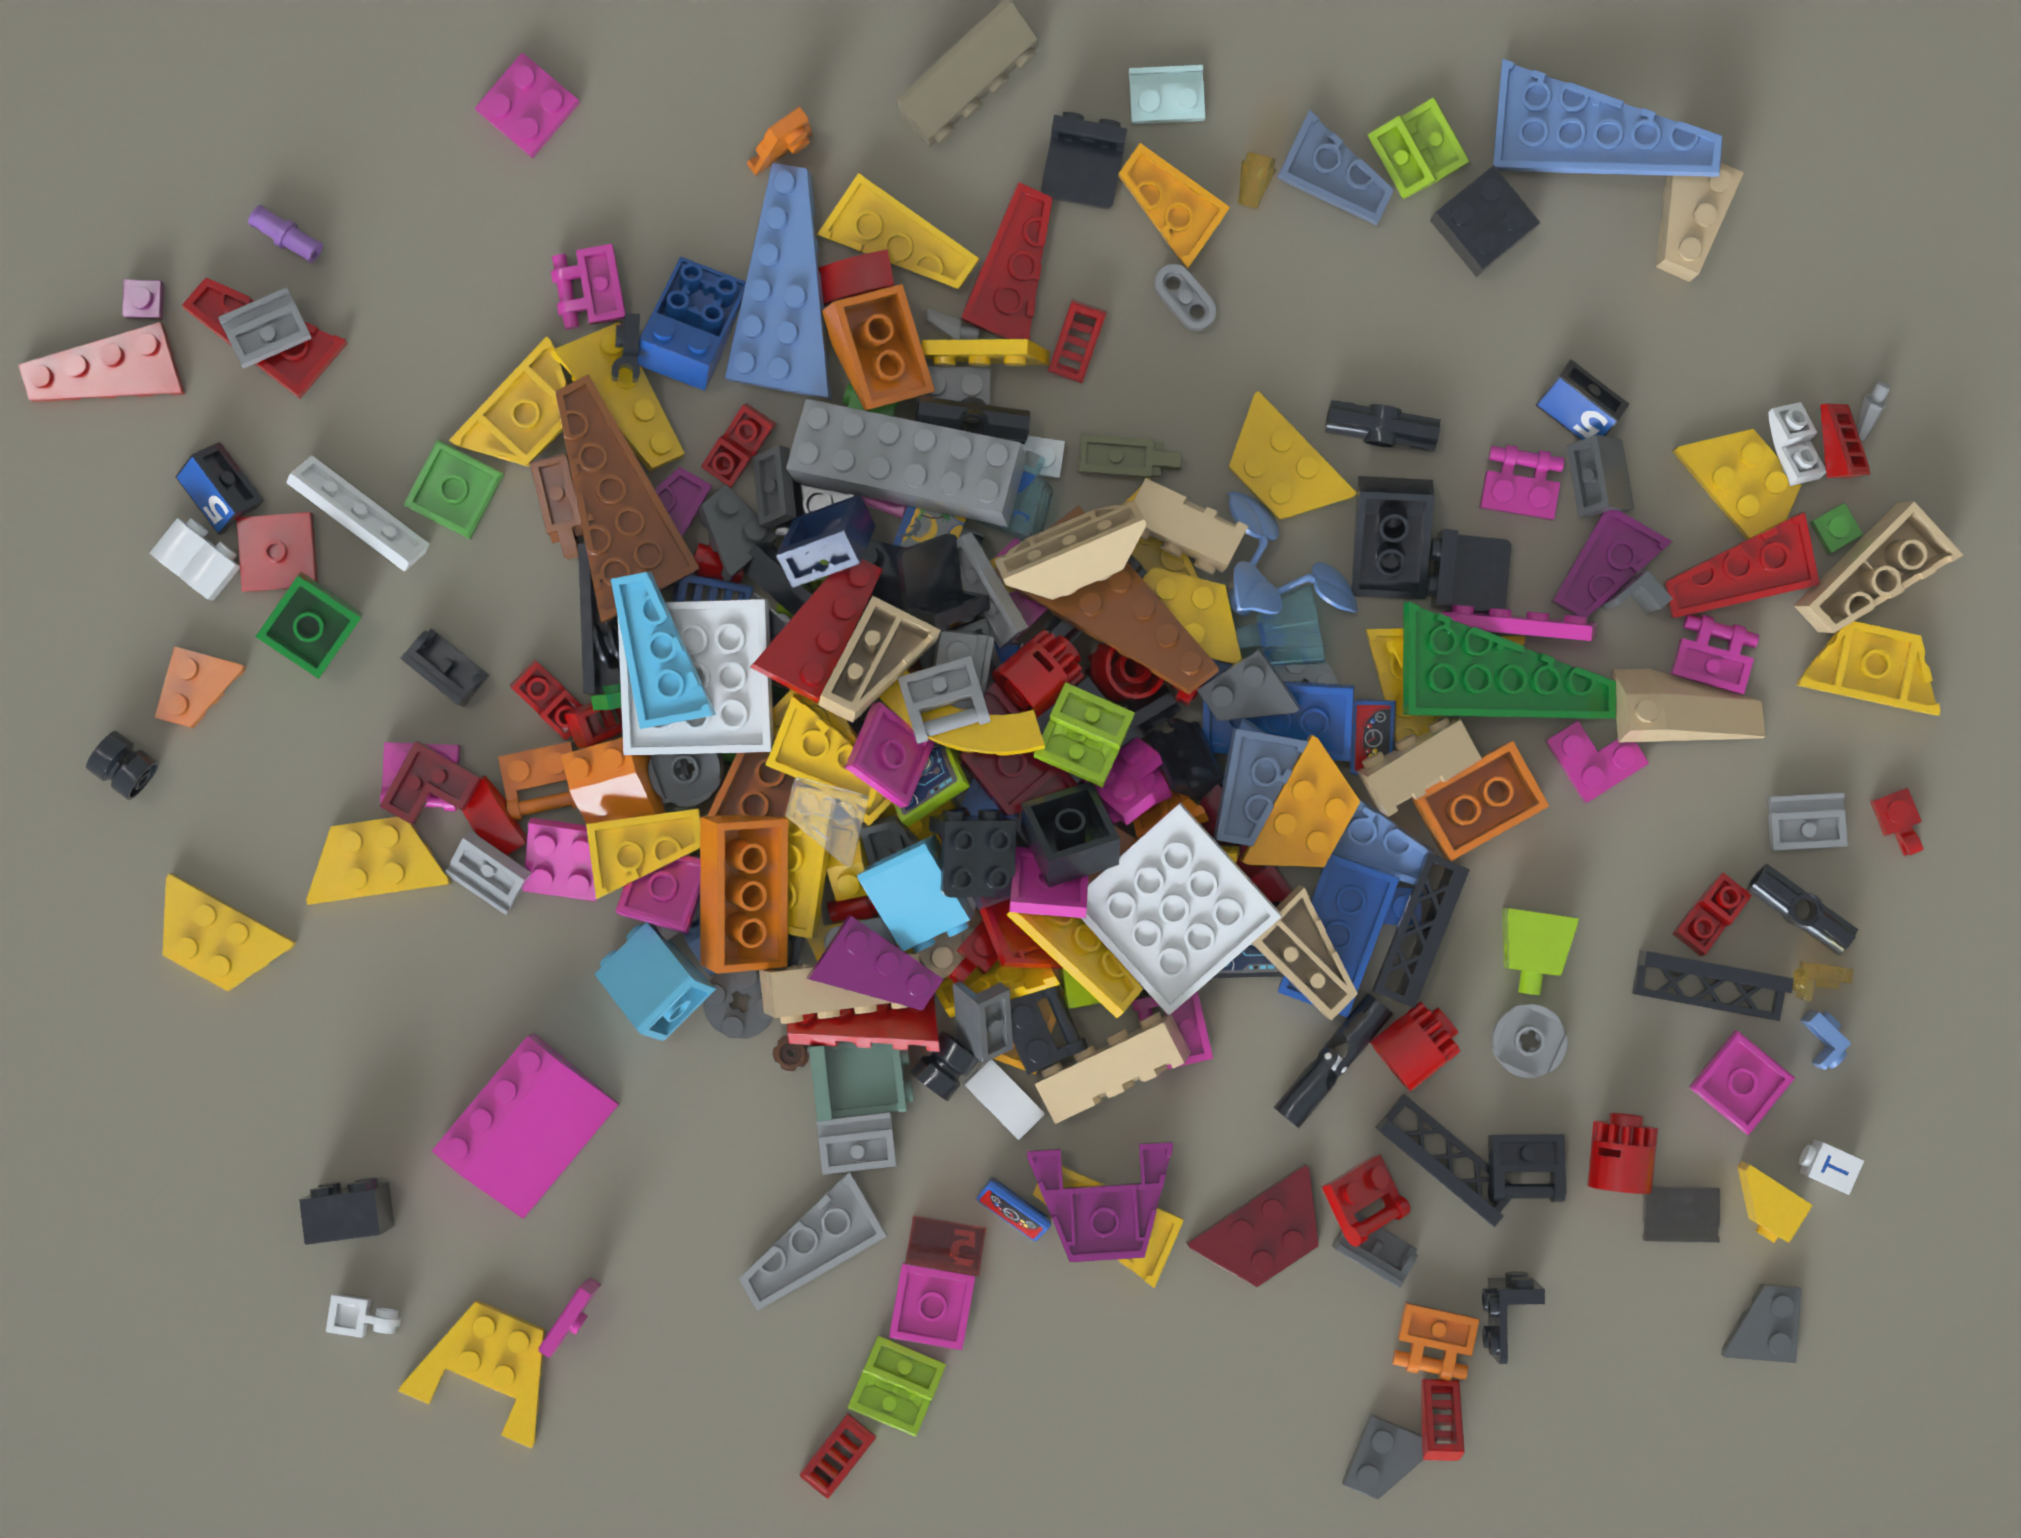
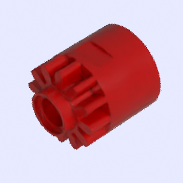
M1044 629L992 672L994 682L997 683L1020 713L1034 710L1036 719L1056 703L1065 682L1075 686L1084 678V675L1080 672L1082 667L1078 664L1081 661V657L1076 648L1065 637L1061 635L1055 637L1053 633L1049 635Z
M1105 642L1099 643L1095 653L1088 655L1091 666L1085 670V674L1091 676L1093 683L1106 699L1113 700L1115 703L1148 697L1155 693L1164 682V679L1153 674L1149 668L1132 658H1126Z
M1421 1002L1417 1003L1415 1008L1412 1007L1370 1041V1044L1384 1063L1410 1092L1461 1052L1457 1043L1452 1039L1459 1034L1453 1023L1440 1008L1437 1007L1431 1012Z
M1609 1113V1121H1593L1587 1186L1622 1193L1652 1194L1658 1128L1643 1126V1116L1625 1113Z

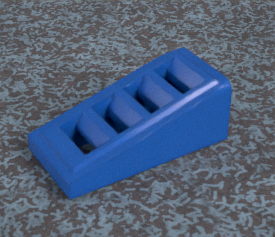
M690 575L674 584L671 602H685L688 583L694 584L691 601H701L703 585L709 586L707 601H716L718 588L724 589L722 600H731L733 591L739 592L738 600H748L752 596L753 587Z

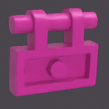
M613 244L576 250L578 265L569 267L566 254L552 256L554 270L551 271L552 282L557 284L560 303H557L558 315L563 316L565 330L579 328L577 314L587 311L590 325L624 319L626 310ZM581 279L584 298L574 299L571 281Z
M1506 444L1505 448L1491 445L1488 460L1502 462L1500 472L1488 470L1485 472L1479 508L1554 520L1560 483L1547 481L1546 476L1548 470L1562 472L1564 458L1551 456L1549 451L1539 450L1538 453L1518 450V446ZM1515 464L1533 467V478L1513 475Z
M1686 615L1683 628L1696 632L1695 641L1684 638L1679 639L1670 675L1736 694H1744L1754 658L1740 655L1742 645L1756 648L1759 634L1746 631L1745 626L1734 624L1731 627L1714 622V618L1701 615V617ZM1710 636L1727 640V650L1709 646Z

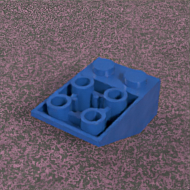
M680 256L639 338V366L705 391L717 368L740 310L746 281Z

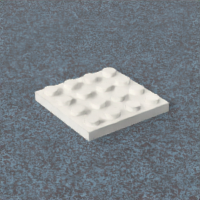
M768 599L665 602L716 715L643 729L639 727L618 620L624 755L772 752L774 744L772 679L750 668L753 662L770 644Z
M1180 802L1119 857V865L1105 869L1088 884L1086 918L1081 919L1162 1009L1170 1015L1279 920L1282 914Z

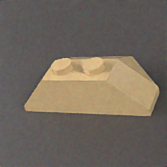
M1135 501L1126 502L1123 505H1112L1094 509L1024 539L1011 548L1006 555L997 558L995 563L1005 585L1053 600L1060 596L1070 595L1077 591V589L1093 582L1106 580L1112 574L1123 570L1147 524Z

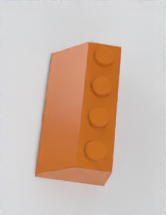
M737 814L700 817V965L717 974L786 968L788 944V819Z

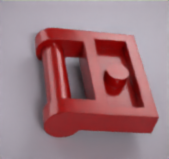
M1381 1154L1368 1158L1322 1186L1346 1240L1352 1246H1359L1367 1241L1369 1234L1393 1219L1400 1220L1411 1211L1407 1199L1399 1194ZM1382 1198L1385 1208L1362 1222L1357 1221L1354 1215L1356 1212Z

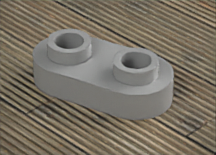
M1169 264L1159 270L1154 285L1159 298L1187 329L1202 331L1208 328L1216 315L1215 303L1190 272L1181 265ZM1170 279H1175L1179 282L1180 288L1176 291H1171L1167 288L1166 282ZM1193 307H1200L1204 315L1200 319H1195L1190 315V310Z

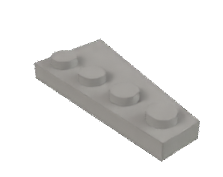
M848 1172L740 1276L739 1280L757 1311L887 1237V1233L852 1172Z

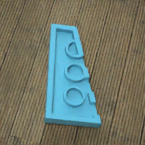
M644 572L611 579L640 729L716 715L652 573Z

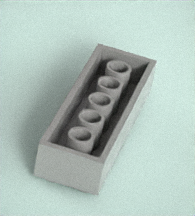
M805 399L786 469L796 483L853 495L860 494L863 497L1008 527L1027 456L1020 442Z

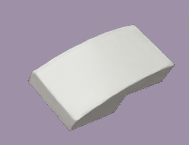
M1802 403L1772 408L1768 412L1771 434L1780 464L1790 486L1819 480L1826 473V469L1810 441L1817 434V431Z
M992 1059L982 1063L963 1082L973 1095L1018 1140L1045 1115Z

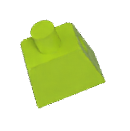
M1502 908L1504 968L1521 970L1518 987L1519 993L1540 996L1543 974L1561 976L1579 918Z

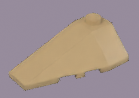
M1650 668L1613 669L1611 671L1612 680L1616 681L1618 743L1760 739L1766 737L1761 700Z

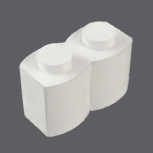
M177 518L149 553L206 599L214 601L240 569V565L234 560L237 557V553L221 541L215 546L205 537L209 531L194 519L190 518L188 522Z

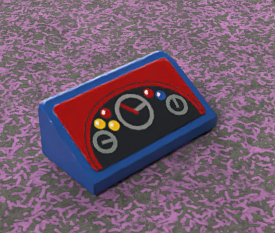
M1363 698L1354 700L1350 774L1358 775L1357 771L1364 767L1362 761L1378 752H1382L1385 756L1395 750L1396 701Z
M990 1177L977 1195L976 1200L1033 1241H1037L1051 1226V1218L994 1177Z

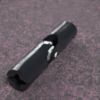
M1367 993L1320 1050L1316 1060L1312 1061L1302 1071L1273 1108L1297 1128H1300L1331 1091L1337 1078L1344 1074L1363 1052L1370 1041L1392 1017L1393 1013ZM1348 1043L1349 1047L1345 1058L1338 1055L1335 1048L1341 1044Z

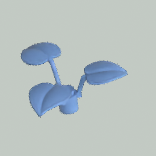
M1229 491L1227 493L1229 495V508L1235 522L1240 521L1248 525L1246 533L1259 539V546L1250 563L1240 561L1235 565L1234 588L1227 594L1233 611L1241 616H1247L1252 611L1277 614L1283 607L1280 594L1306 582L1314 583L1317 594L1330 605L1351 613L1359 611L1356 598L1347 580L1337 569L1323 562H1317L1312 566L1313 574H1306L1277 589L1268 582L1266 577H1263L1255 566L1268 544V539L1276 540L1279 537L1278 525L1270 511L1256 499L1240 492Z

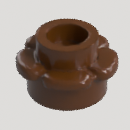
M784 1035L778 1040V1045L773 1049V1058L776 1063L780 1064L783 1070L795 1071L797 1067H803L808 1062V1045L789 1044L788 1035ZM793 1049L795 1055L789 1056L788 1050Z

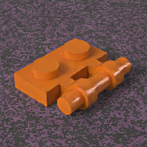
M1405 1302L1397 1339L1409 1342L1411 1346L1409 1352L1394 1350L1392 1364L1406 1367L1405 1370L1408 1372L1418 1373L1421 1370L1438 1374L1440 1379L1451 1380L1453 1377L1466 1380L1468 1365L1455 1363L1457 1353L1472 1356L1480 1319L1478 1317ZM1424 1346L1444 1350L1442 1358L1436 1359L1422 1356Z

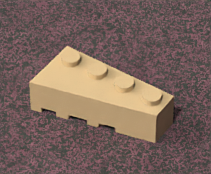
M1915 501L1897 502L1819 580L1820 585L1813 586L1794 607L1817 632L1835 633L1875 609V606L1885 600L1905 591V588L1920 579L1927 578L1937 572V569L1962 557L1963 554Z
M905 952L920 963L919 953ZM816 964L790 965V967H787V970L774 971L773 969L759 970L764 1013L774 1018H780L781 1024L803 1021V1014L817 1013L818 1019L840 1016V1009L854 1008L855 1014L877 1011L878 1004L891 1003L892 1009L908 1007L806 979Z

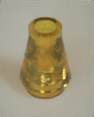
M1247 152L1245 160H1241L1237 204L1254 209L1259 208L1260 201L1277 170L1274 168L1276 159Z

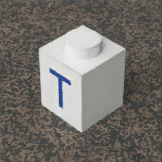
M1814 1139L1812 1144L1806 1145L1801 1153L1799 1164L1802 1167L1799 1173L1850 1195L1864 1160Z

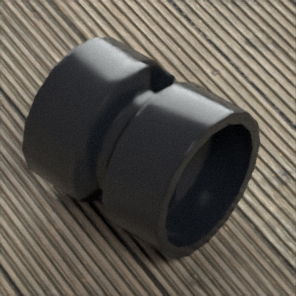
M113 731L92 752L87 761L86 769L102 781L111 780V788L127 800H131L153 778L158 769L159 762L144 750L134 751L133 742L118 731Z
M942 1030L938 1035L940 1052L931 1051L930 1056L923 1055L910 1073L944 1100L949 1101L961 1085L959 1077L968 1076L979 1060L955 1038Z

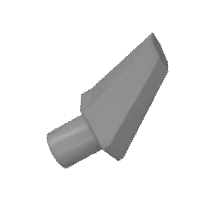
M927 308V324L947 340H978L979 328L961 326L962 320Z
M1878 381L1872 393L1865 395L1863 398L1857 431L1862 441L1866 440L1887 406L1885 399L1891 386L1886 382Z

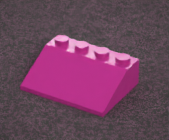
M533 1033L524 1039L432 1149V1152L460 1176L524 1219L617 1108L619 1103L538 1035Z

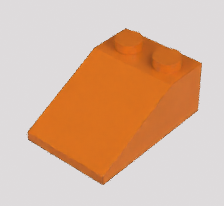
M903 284L834 301L822 310L832 347L865 411L935 392Z
M623 737L561 755L570 793L586 824L665 813L662 798L654 790L649 778L648 766L651 755H624Z

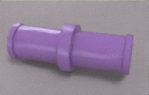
M258 205L249 216L248 224L274 239V244L281 249L285 247L306 259L310 264L315 262L323 250V243L316 241L297 229V224L290 219L285 221L265 209L262 205Z

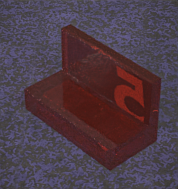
M913 1215L905 1264L979 1276L986 1227Z

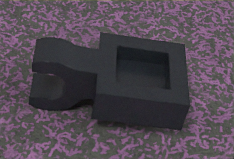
M625 313L623 325H616L615 347L622 348V356L615 360L612 365L611 378L615 382L618 381L619 370L622 368H628L632 371V383H637L639 380L640 314Z

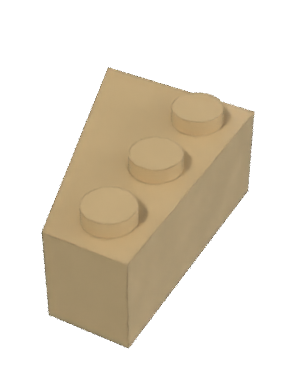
M1721 163L1720 177L1666 175L1662 197L1664 198L1662 220L1660 221L1657 268L1688 282L1699 275L1744 172Z
M1145 478L1134 499L1147 524L1140 538L1147 540L1151 536L1163 542L1160 548L1180 558L1182 553L1195 559L1193 565L1206 573L1213 575L1215 570L1223 573L1240 544L1248 525L1240 521L1235 525L1217 516L1218 511L1209 507L1204 509L1188 501L1187 497Z
M872 596L820 696L818 706L853 723L898 677L903 675L937 642L941 630Z
M1443 716L1428 725L1430 731L1419 737H1416L1415 734L1408 735L1395 743L1396 750L1385 756L1382 752H1378L1362 761L1364 767L1358 770L1357 773L1378 811L1389 817L1398 811L1396 806L1411 797L1414 800L1426 794V789L1440 781L1446 782L1482 759L1461 719L1455 717L1449 719L1448 716Z
M1298 885L1276 907L1282 914V917L1252 944L1324 1016L1332 1021L1358 993L1337 951H1335L1305 887Z

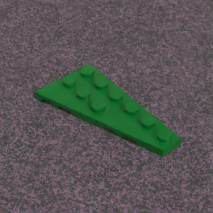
M1404 602L1403 715L1616 719V681L1583 668L1565 664L1544 653L1534 652L1523 645L1477 627H1470L1459 623L1443 614L1433 613L1412 602Z

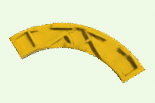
M906 671V672H905L903 675H901V676H904V675H907V674H910V673H909L908 671ZM897 679L880 696V699L891 711L912 728ZM947 705L920 714L924 723L964 710ZM1034 710L1018 714L989 715L990 723L980 725L977 722L928 737L929 740L968 753L1014 755L1045 749Z

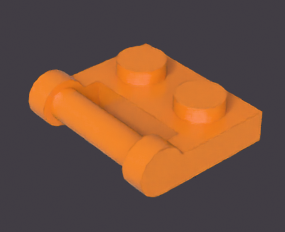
M572 742L498 756L507 800V810L515 821L523 820L525 815L568 806H572L573 809L578 808L570 793L569 786L567 792L520 801L518 792L520 790L567 781L561 755L574 751Z

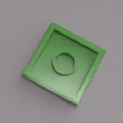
M437 440L403 505L471 540L505 474Z

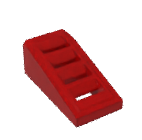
M1072 299L1048 372L1083 383L1107 311ZM1075 313L1096 320L1094 326L1074 320ZM1070 327L1091 334L1089 341L1068 334ZM1065 342L1085 348L1084 355L1063 348ZM1060 356L1080 362V368L1076 369L1059 363Z
M1820 404L1826 477L1850 479L1871 475L1868 460L1849 405Z
M592 702L565 713L564 716L578 748L594 746L623 732L622 707L615 708L620 721L618 723L615 722L611 710H593ZM598 711L606 728L604 729L601 728L596 712Z
M1422 1379L1423 1460L1458 1461L1465 1452L1459 1380ZM1432 1394H1450V1400L1432 1399ZM1433 1409L1451 1410V1415L1433 1414ZM1434 1425L1451 1426V1430H1434ZM1435 1441H1451V1444L1435 1443Z
M847 1413L801 1469L799 1476L828 1499L873 1443L876 1435ZM846 1428L862 1441L859 1446L842 1434ZM836 1441L852 1453L849 1459L833 1446ZM826 1453L842 1465L839 1471L823 1458ZM816 1466L832 1477L829 1483L813 1471Z

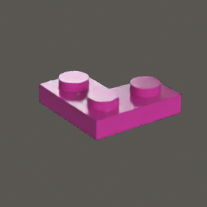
M1579 721L1573 722L1545 740V743L1584 803H1588L1649 764L1636 742L1618 743L1617 738L1597 751Z
M1136 737L1120 749L1103 788L1093 784L1104 807L1126 825L1156 803L1152 792L1139 782L1163 764L1159 753L1140 738ZM1084 779L1080 780L1081 784L1089 782Z

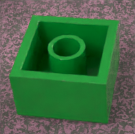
M300 572L255 637L319 679L358 624L363 613Z

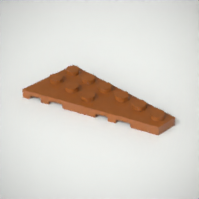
M589 374L555 393L600 621L603 624L617 616L611 579L651 572L661 592L699 571L700 568Z
M1078 505L1049 528L1085 514V512ZM1128 562L1123 570L1112 574L1108 579L1093 582L1077 589V591L1070 595L1060 596L1053 600L1013 588L1021 596L1044 606L1053 615L1099 642H1105L1126 658H1132L1144 665L1153 674L1187 694L1192 693L1219 672L1215 662ZM997 567L994 570L1004 584L1003 578Z

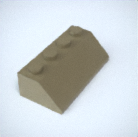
M1002 0L897 97L900 117L929 147L936 141L939 144L946 141L954 133L956 128L953 125L963 116L966 119L973 116L981 108L983 103L980 100L990 91L993 94L999 92L1008 83L1010 78L1007 75L1017 66L1023 69L1037 55L1034 51L1037 48V37L1011 0Z

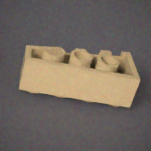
M1159 1012L1154 1013L1139 1021L1142 1028L1128 1034L1126 1028L1106 1038L1108 1045L1098 1050H1095L1094 1046L1091 1045L1086 1050L1073 1055L1076 1061L1064 1067L1059 1061L1041 1070L1040 1072L1043 1077L1035 1083V1086L1054 1123L1056 1124L1095 1106L1105 1096L1110 1098L1126 1091L1135 1085L1134 1082L1139 1079L1141 1082H1146L1158 1076L1159 1073L1168 1068L1167 1065L1171 1064L1173 1069L1184 1064L1191 1051L1172 1014L1161 1017Z

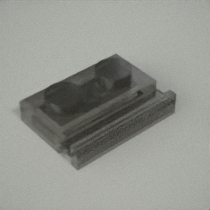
M1653 1186L1652 1194H1643L1642 1223H1644L1642 1240L1720 1243V1237L1718 1236L1720 1226V1188Z

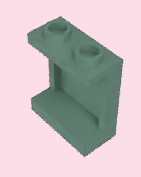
M844 1041L839 1042L837 1046L811 1045L809 1047L817 1122L893 1111L906 1112L908 1109L907 1103L914 1102L912 1081L904 1080L903 1066L910 1065L908 1050L893 1049L892 1044L872 1043L871 1048L856 1047V1044Z

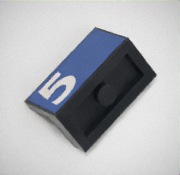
M1570 359L1553 384L1538 400L1536 406L1580 440H1584L1595 435L1606 436L1620 420L1629 403Z
M221 442L192 454L175 476L218 535L225 533L236 518L257 509L264 501Z

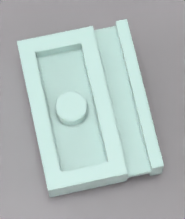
M1203 65L1129 68L1131 125L1205 121Z

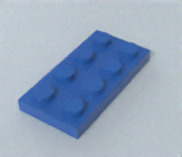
M1284 681L1301 706L1300 710L1295 713L1245 718L1270 735L1307 741L1311 734L1319 739L1332 760L1351 761L1355 685ZM1203 699L1202 731L1213 753L1228 754L1233 728H1239L1242 718L1218 721Z
M1332 853L1325 867H1322L1310 901L1358 992L1400 878ZM1285 976L1281 978L1277 989L1278 993L1313 1005ZM1355 997L1339 1015L1349 1016Z

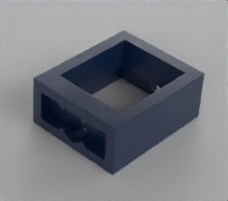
M860 494L794 518L776 554L792 588L860 564L876 525ZM820 560H827L828 565H822Z

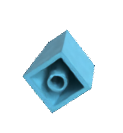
M936 834L869 865L857 875L861 885L902 951L912 947L915 953L935 944L933 937L947 932L949 937L969 928L967 921L971 920L975 915L967 897L949 898L942 895L940 891L942 846Z
M646 922L644 925H637L628 933L626 937L627 942L618 951L613 950L600 962L601 968L594 975L641 1035L665 1041L716 988L671 939L666 941L656 925Z

